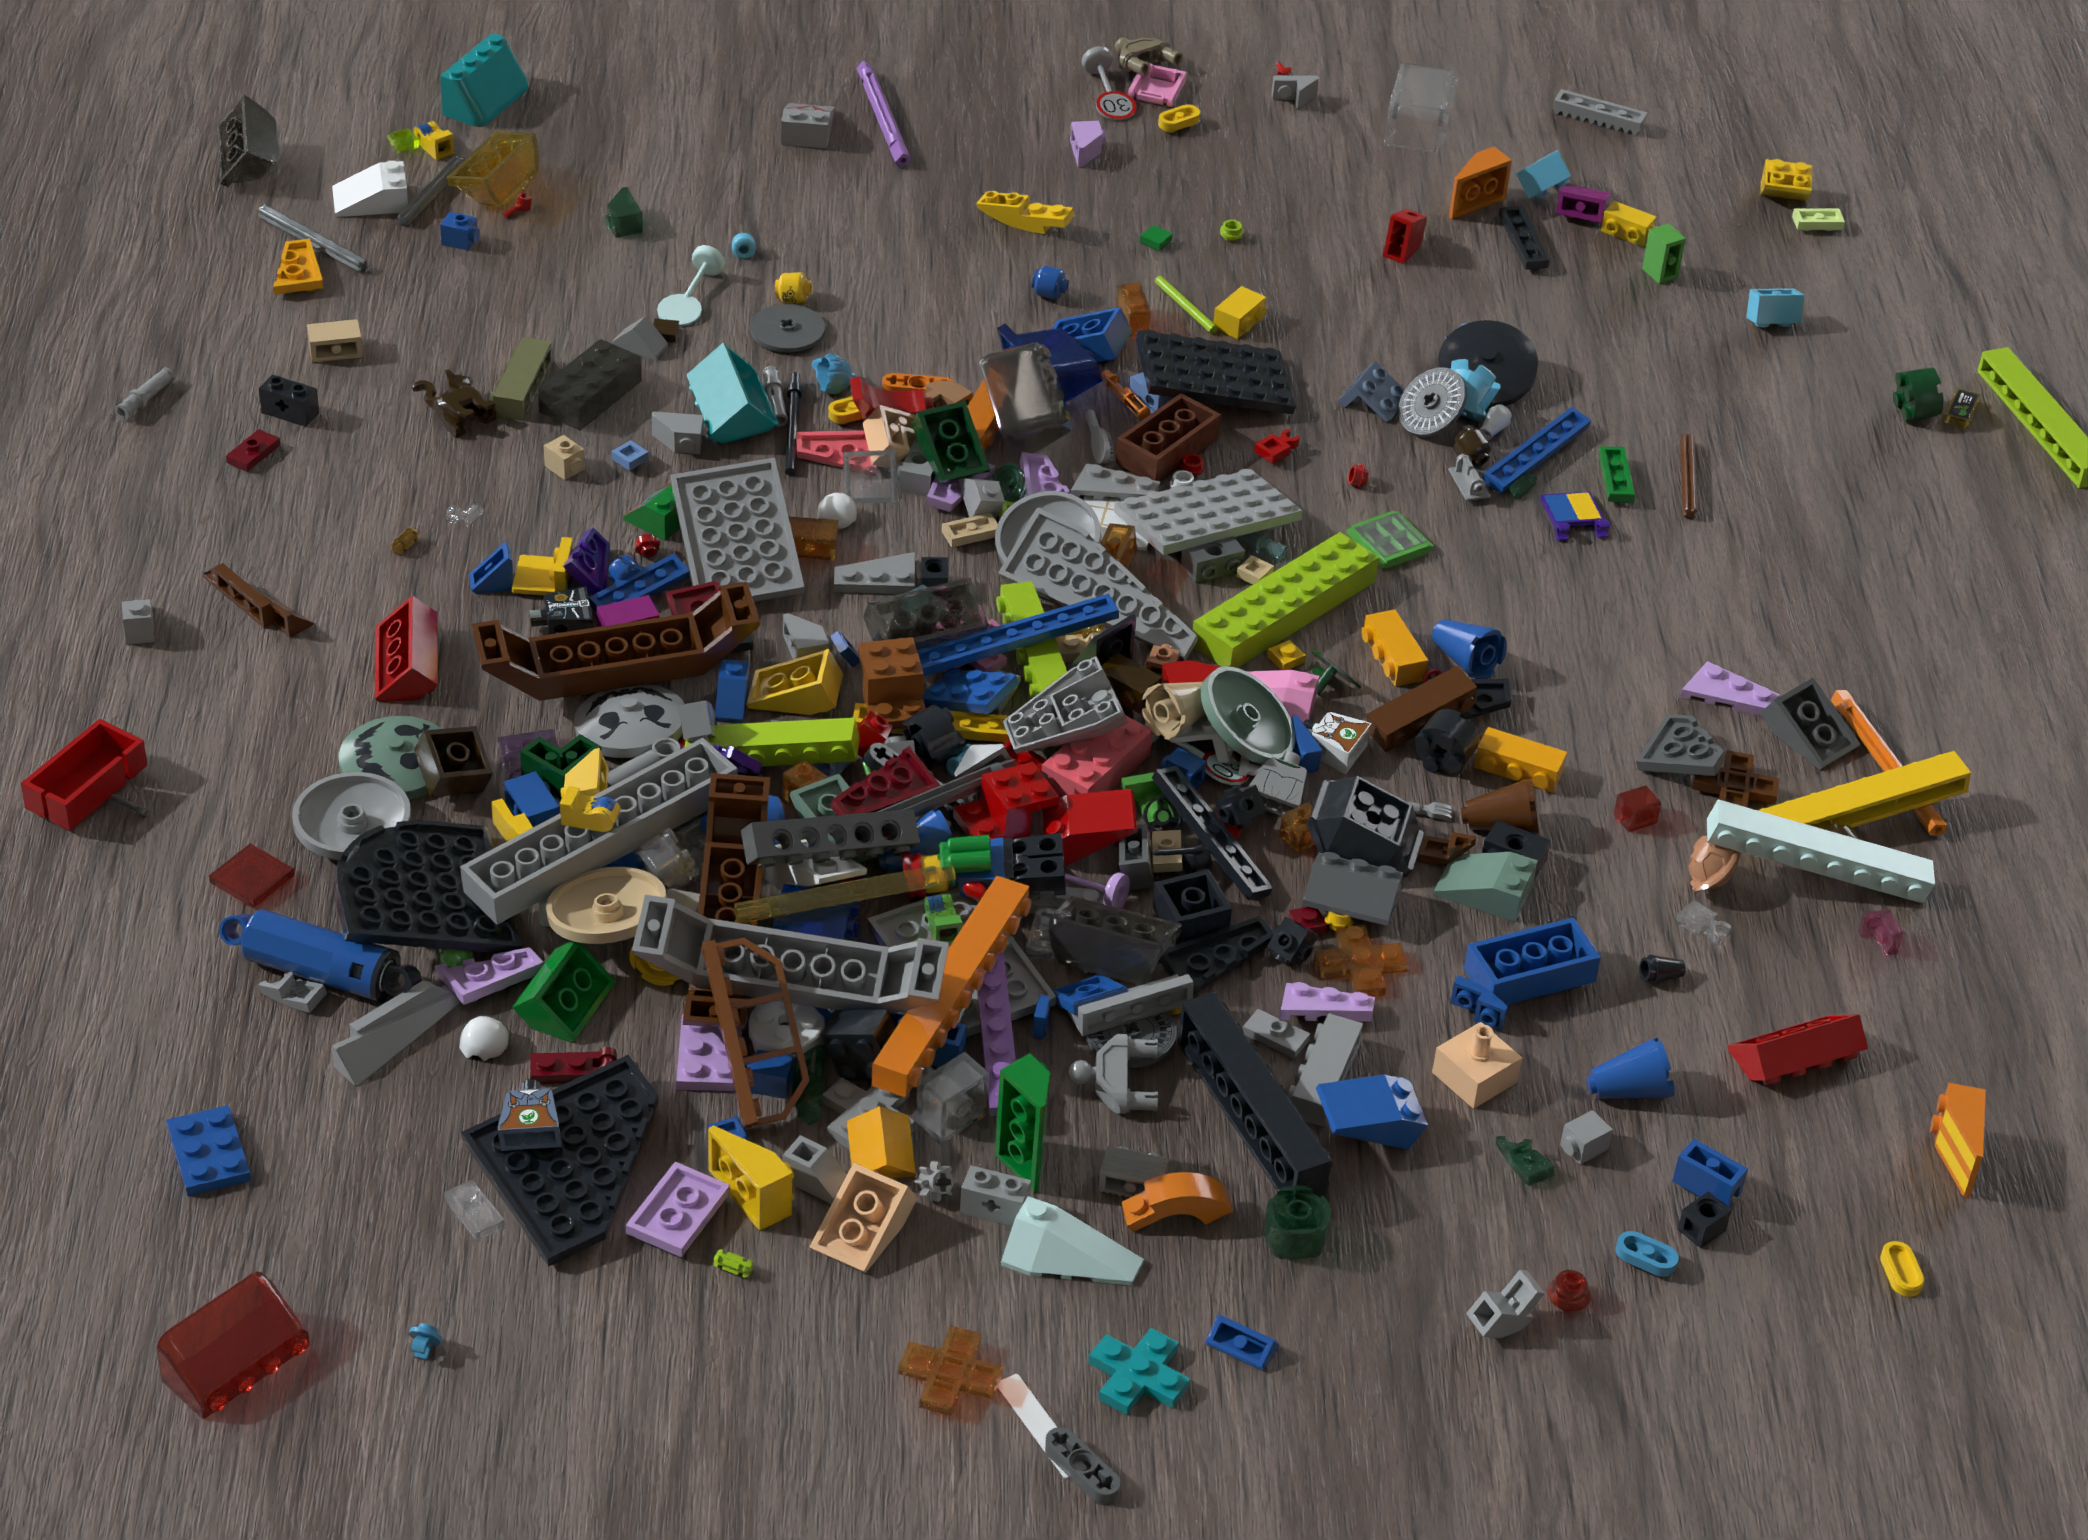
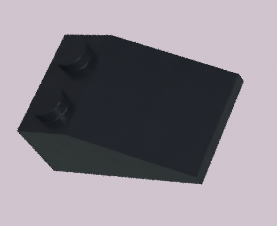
M1132 614L1093 637L1072 663L1070 669L1078 666L1080 662L1097 656L1101 666L1117 653L1133 660L1137 617Z

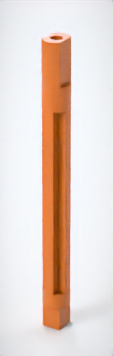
M1836 690L1831 698V702L1848 722L1882 770L1885 772L1902 767L1847 690ZM1932 804L1912 809V812L1929 835H1942L1947 830V824Z

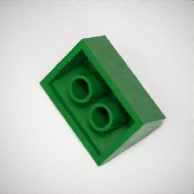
M571 941L555 948L512 1008L531 1029L571 1043L577 1038L616 981L582 943Z

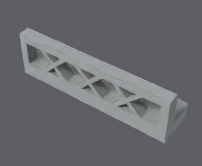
M1178 974L1127 989L1128 992L1079 1006L1078 1014H1073L1069 1011L1068 1014L1083 1037L1122 1025L1127 1020H1139L1182 1007L1183 1001L1193 999V980L1189 974L1180 977Z

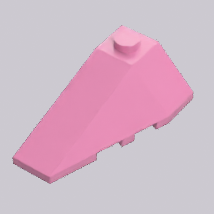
M1295 670L1249 672L1275 693L1286 708L1290 718L1297 715L1302 722L1306 719L1310 720L1317 698L1319 676Z

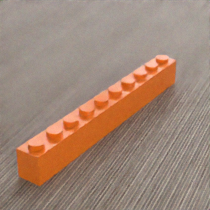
M1000 876L995 877L948 949L938 1003L910 1009L906 1012L873 1062L872 1086L907 1097L912 1087L919 1085L925 1067H930L934 1060L935 1051L938 1047L942 1048L944 1046L950 1028L956 1027L963 1008L967 1009L969 1007L975 989L979 990L981 988L986 972L992 971L997 955L999 952L1003 953L1005 951L1010 935L1016 934L1022 916L1028 915L1032 900L1028 899L1029 886Z

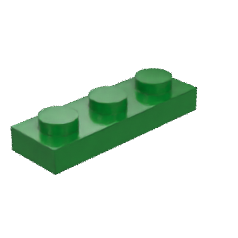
M1600 446L1598 456L1608 502L1633 503L1635 493L1625 447Z

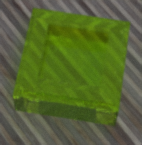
M409 128L387 134L388 142L397 152L419 147V139Z

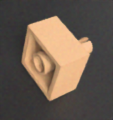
M1479 1022L1436 1047L1432 1073L1474 1109L1518 1083L1522 1057L1493 1033L1491 1027Z

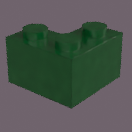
M581 734L562 748L539 736L520 751L521 776L536 771L541 780L548 783L551 794L562 800L561 788L564 787L565 775L594 749L600 748L602 752V747Z

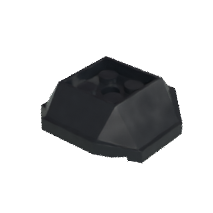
M1359 776L1337 781L1323 780L1317 791L1307 821L1311 838L1318 848L1316 851L1317 855L1318 853L1332 852L1338 854L1340 858L1348 860H1365L1369 865L1378 867L1391 866L1397 871L1403 872V878L1408 877L1413 870L1424 835V831L1418 826L1412 804Z

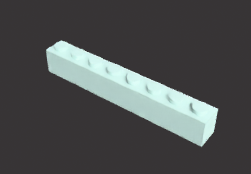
M1719 799L1707 818V841L1714 845L1919 903H1924L1935 885L1933 860Z

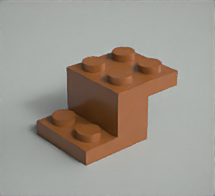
M913 637L858 643V653L863 668V698L867 713L872 711L874 714L884 717L888 724L893 726L891 730L907 728V725H902V722L925 709L923 702L924 673Z

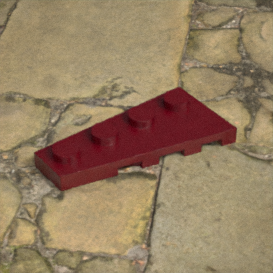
M908 746L896 758L892 757L886 761L885 766L869 773L865 780L860 783L856 782L832 800L830 807L836 815L877 812L941 785L911 747Z

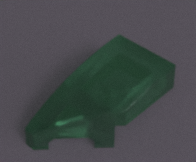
M1506 1136L1496 1137V1145L1514 1172L1528 1186L1554 1176V1165L1537 1150H1532L1531 1139H1524L1522 1142L1515 1143L1508 1142Z

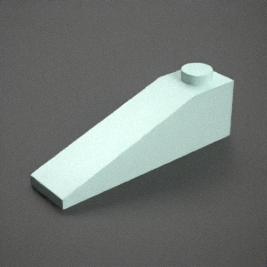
M1029 1196L1014 1220L1001 1260V1266L1028 1276L1041 1277L1042 1273L1061 1275V1279L1071 1280L1072 1276L1089 1277L1093 1282L1129 1286H1132L1144 1263V1259L1061 1208Z

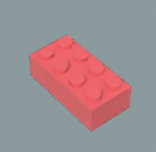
M1126 716L1128 723L1103 736L1064 744L1042 764L1041 772L1048 774V782L1058 794L1059 799L1072 794L1112 791L1122 782V778L1127 777L1151 755L1153 732L1149 727Z

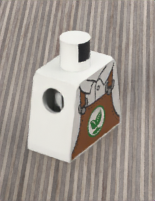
M1332 712L1327 713L1319 724L1308 719L1303 722L1323 750L1320 761L1344 774L1349 771L1369 744L1372 723Z

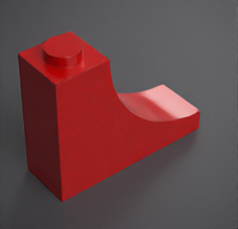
M860 376L850 378L853 401L864 421L879 405L914 415L918 411L934 408L932 398L926 396L923 388L911 391H887L868 385Z

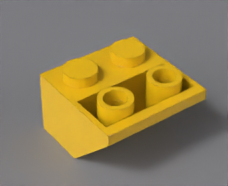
M1780 159L1765 160L1760 195L1802 201L1808 200L1812 192V165H1807L1803 162H1784Z

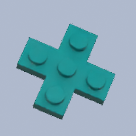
M1153 1328L1149 1329L1135 1348L1106 1334L1092 1350L1088 1358V1364L1111 1375V1378L1099 1391L1098 1400L1126 1415L1143 1394L1173 1408L1190 1384V1378L1166 1366L1178 1351L1179 1342Z

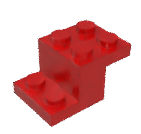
M1030 762L982 774L980 800L953 807V817L966 836L990 835V840L1003 837V839L1012 838L1013 841L1017 838L1029 837L1032 812L1057 806L1059 796L1036 764Z

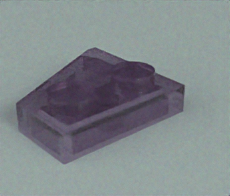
M554 729L497 737L498 748L507 780L516 778V773L521 771L520 751L539 736L558 747Z

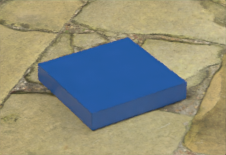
M1101 974L1052 989L1056 996V1005L1073 1014H1078L1079 1006L1128 992L1127 987Z

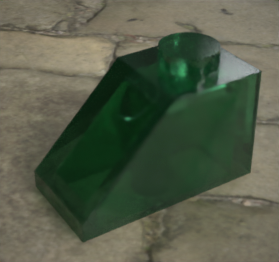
M622 187L607 204V215L604 216L606 228L612 231L615 238L643 233L642 211L629 189Z

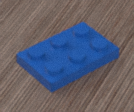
M952 668L947 670L923 695V702L925 708L936 705L941 709L947 707L951 711L990 714L1019 682L1016 674Z
M229 1105L166 1120L187 1196L251 1181L250 1171Z

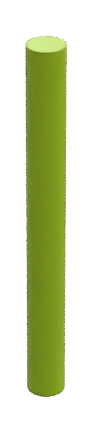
M1162 276L1156 277L1155 284L1210 334L1217 332L1218 327Z

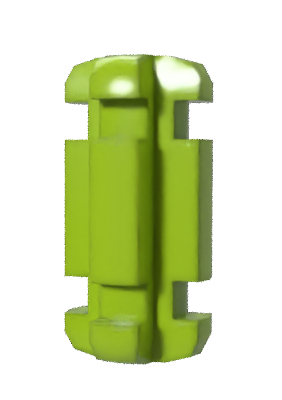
M724 1249L718 1250L714 1257L715 1267L719 1268L721 1265L723 1266L722 1270L738 1276L742 1273L743 1278L750 1276L754 1263L751 1259L745 1261L743 1256L729 1251L725 1254Z

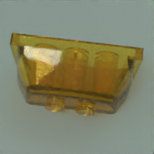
M495 131L446 177L448 185L458 187L467 197L479 204L504 207L539 172V151L535 133Z

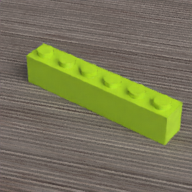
M855 718L714 725L715 736L708 737L709 744L723 746V749H727V746L735 747L761 762L762 766L856 762L860 742ZM686 741L685 747L692 744V742Z

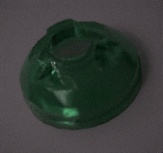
M1006 463L1002 465L990 478L992 481L999 482L1005 501L1015 503L1024 498L1027 491L1025 473L1016 464Z

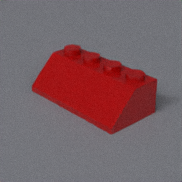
M413 595L375 628V700L378 702L420 700L427 693L433 692L438 685L437 612Z
M1860 1014L1827 1015L1727 1045L1729 1053L1750 1080H1762L1763 1085L1777 1083L1781 1081L1780 1076L1789 1074V1077L1806 1074V1068L1814 1066L1815 1069L1832 1066V1060L1840 1058V1061L1858 1058V1052L1868 1050Z

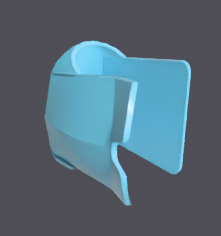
M1467 359L1452 361L1451 369L1463 378L1467 387V401L1460 416L1476 422L1484 421L1486 409L1501 389L1500 384L1494 382L1496 376L1483 365H1479L1475 371H1471L1468 368Z

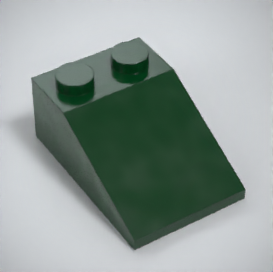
M966 401L916 413L912 428L922 453L940 483L990 472L989 464Z

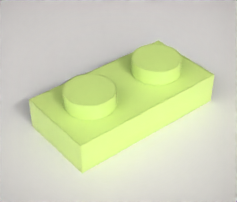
M1794 209L1792 214L1797 230H1843L1845 223L1840 209Z

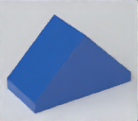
M505 541L469 573L472 592L478 594L512 590L513 564L510 544Z

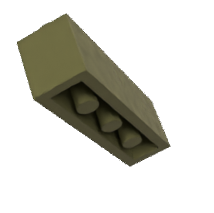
M522 337L518 346L513 348L512 359L507 361L505 373L499 377L498 387L496 391H492L490 400L495 403L496 417L519 421L525 420L552 364V341Z

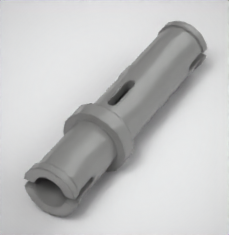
M768 366L762 372L765 381L764 389L778 420L776 427H782L788 423L782 394L784 387L779 379L777 368Z
M164 367L137 390L130 391L127 394V398L115 406L116 415L120 419L125 420L136 410L143 409L149 399L170 382L174 381L173 372L169 368Z

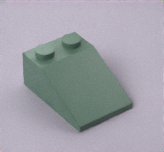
M840 774L791 791L790 798L800 818L835 816L836 813L830 807L832 800L848 789L849 786ZM828 834L829 841L835 845L834 838ZM866 854L857 855V858L852 860L859 864L871 858H867Z
M1513 852L1462 854L1447 864L1433 895L1516 922L1533 886L1538 860Z

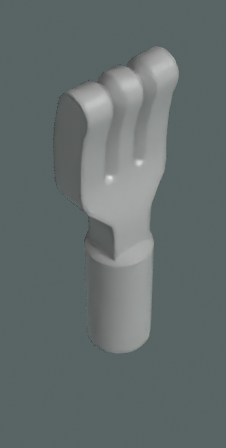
M1408 802L1413 805L1414 812L1417 815L1422 814L1430 818L1452 822V806L1432 802L1429 805Z

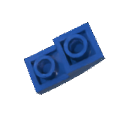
M1458 975L1454 981L1450 1003L1475 1012V1022H1482L1484 1025L1502 1031L1508 1009L1507 1005L1486 988Z

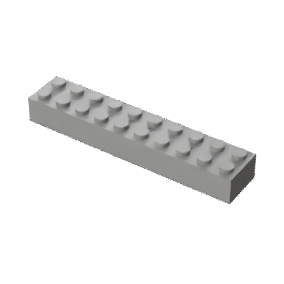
M701 738L593 796L597 798L609 797L620 805V813L610 831L599 832L561 825V815L558 814L460 866L463 891L498 925L549 897L560 884L584 872L603 868L708 810L711 773L738 775L737 767L704 738Z

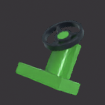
M1154 772L1122 778L1121 790L1132 789L1135 804L1138 805L1142 813L1144 823L1148 824V829L1157 831L1154 829L1156 825L1165 826L1168 823L1177 824L1174 830H1178L1181 827L1183 817L1180 813L1179 820L1174 817L1167 802L1169 799L1152 779Z

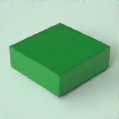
M1152 225L1140 235L1139 242L1160 251L1172 241L1173 233Z

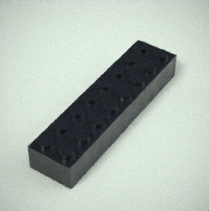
M1215 992L1183 1001L1177 1044L1291 1213L1293 1214L1325 1203L1327 1188H1329L1330 1168L1333 1165L1332 1157L1329 1151L1323 1149L1318 1142L1315 1131L1309 1128L1302 1119L1299 1108L1293 1106L1285 1088L1277 1083L1270 1066L1264 1064L1259 1057L1256 1046L1248 1041L1240 1023L1234 1021L1226 1003L1221 1002Z

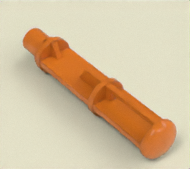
M1109 370L1102 372L1101 377L1106 381V386L1116 394L1139 420L1142 421L1151 414V410L1130 388L1126 387L1124 389L1119 384L1120 378L1118 375L1112 374ZM1136 399L1144 406L1143 408L1136 402ZM1130 405H1132V406L1137 410L1138 413H1136V412L1130 407Z

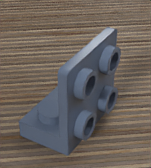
M1375 360L1357 376L1337 401L1345 408L1350 402L1356 404L1362 398L1388 423L1398 412L1400 398L1405 389Z

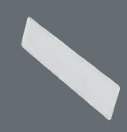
M1018 1374L996 1382L998 1389L1045 1452L1046 1435L1051 1429L1057 1428V1426ZM1052 1461L1063 1478H1068L1069 1476ZM1077 1461L1073 1464L1077 1470L1083 1471L1086 1469L1082 1461Z

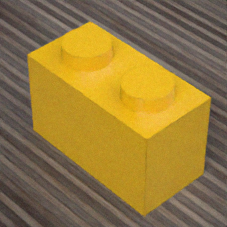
M1241 286L1215 308L1213 323L1218 327V331L1238 339L1245 332H1249L1258 321L1263 320L1267 311L1265 307L1266 297Z

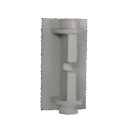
M1460 454L1457 457L1456 467H1450L1448 470L1465 500L1490 498L1485 482L1479 477L1472 465L1470 456Z

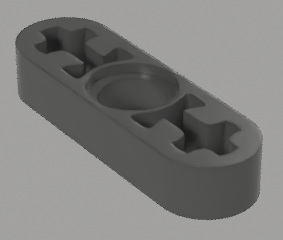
M1057 1427L1047 1433L1045 1453L1048 1458L1066 1473L1094 1502L1101 1505H1109L1118 1499L1120 1493V1478L1072 1431L1067 1428ZM1077 1461H1086L1092 1467L1089 1470L1080 1471L1073 1464Z

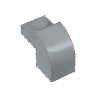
M1519 1270L1501 1293L1484 1291L1466 1314L1483 1337L1503 1338L1520 1331L1534 1319L1531 1310L1544 1296L1545 1292L1529 1271Z

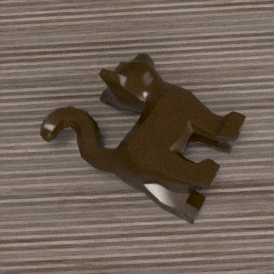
M445 370L448 379V389L439 397H435L437 393L436 388L429 381H417L412 386L414 392L426 391L423 399L435 411L436 416L442 420L446 429L455 438L466 434L465 428L463 426L460 427V423L464 419L469 418L473 421L475 416H477L485 424L496 420L497 411L495 410V403L491 400H483L480 391L472 387L473 381L471 377H466L462 374L454 375L450 370Z

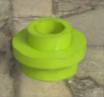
M1227 220L1220 228V235L1228 241H1236L1242 238L1244 234L1242 224L1236 220Z

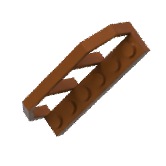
M744 937L717 944L715 940L703 942L701 952L707 968L715 1003V1012L718 1015L728 1058V1067L731 1071L741 1113L742 1126L744 1129L786 1120L810 1080L782 962ZM742 946L774 966L781 992L730 1004L728 996L733 995L730 978H724L721 966L726 965L723 950ZM783 1000L794 1046L743 1058L742 1056L747 1055L744 1037L738 1038L735 1026L740 1025L737 1010ZM796 1054L802 1079L800 1085L782 1113L757 1118L762 1116L758 1098L752 1099L750 1087L755 1085L751 1068H745V1065Z

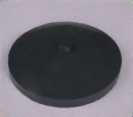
M1480 320L1462 325L1444 340L1439 351L1438 368L1451 369L1452 361L1467 359L1468 368L1471 371H1475L1479 365H1483L1496 376L1494 382L1499 383L1501 389L1487 409L1496 405L1508 406L1520 400L1532 388L1537 376L1538 357L1534 345L1522 331L1503 322Z

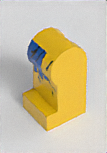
M434 121L414 128V136L417 143L435 160L455 154L453 133L449 130L442 131ZM438 148L445 149L444 151L438 152Z
M568 786L560 802L561 825L607 832L613 828L621 808L617 801L612 798H597L580 794V788Z

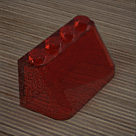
M254 1272L180 1321L160 1337L156 1350L161 1380L204 1420L214 1412L223 1409L228 1402L241 1393L249 1391L254 1384L267 1375L275 1373L280 1366L294 1356L302 1354L310 1346L308 1331L273 1282L262 1272Z

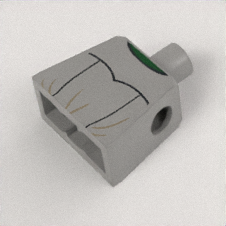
M1286 752L1282 760L1273 756L1271 759H1267L1249 786H1257L1268 812L1296 821L1307 770L1304 767L1298 766L1301 760L1299 755L1294 752Z

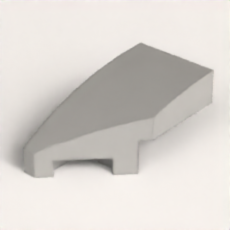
M292 972L284 974L285 977L281 981L275 983L263 981L258 985L261 993L273 1000L311 1013L327 994L324 984L300 979L295 981Z

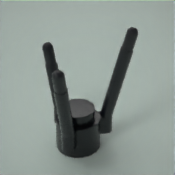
M1202 845L1193 848L1153 851L1154 856L1183 855L1182 864L1188 872L1196 873L1209 869L1212 866L1211 854Z

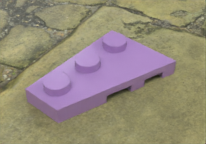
M1021 453L1020 466L1025 497L1044 491L1070 493L1067 486H1062L1058 479L1059 473L1047 455Z

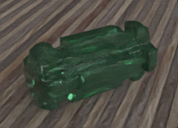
M1526 473L1510 485V494H1513L1515 497L1523 495L1536 485V476Z

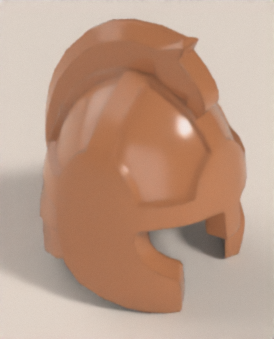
M1707 835L1700 837L1693 846L1694 851L1690 856L1688 864L1689 872L1693 879L1690 884L1693 887L1694 893L1709 888H1718L1728 882L1739 864L1741 852L1708 843Z

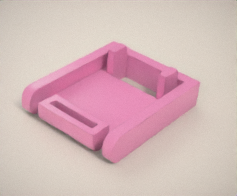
M1150 64L1151 68L1146 76H1141L1137 73L1129 88L1128 95L1131 98L1137 97L1136 99L1139 101L1162 106L1164 103H1167V107H1173L1186 82L1185 71ZM1152 77H1154V78H1159V79H1164V80H1169V81H1172V82L1163 81V80H1158V79H1153Z

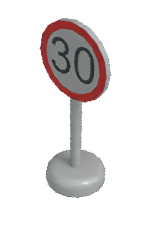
M1093 47L1083 55L1082 66L1090 74H1100L1107 91L1098 96L1096 109L1099 114L1113 121L1128 120L1136 112V103L1129 95L1119 91H1112L1105 73L1112 65L1113 55L1106 47Z

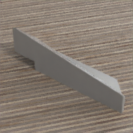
M421 981L407 992L401 993L349 1024L351 1037L332 1046L334 1068L353 1085H360L460 1003V1000L444 985L437 987L429 981Z

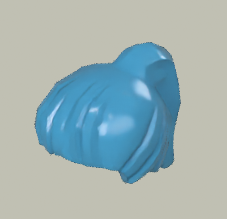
M827 354L823 358L813 360L811 364L812 368L816 371V378L821 387L820 391L825 393L839 394L848 387L850 378L857 377L851 370L850 364L836 354Z

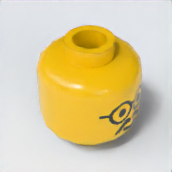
M802 272L783 273L775 281L776 298L780 299L783 304H803L807 301L808 295H812V282L807 280V277Z

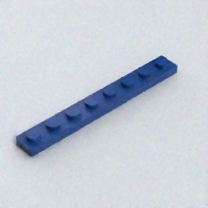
M1108 593L917 650L924 676L1118 619L1119 609Z

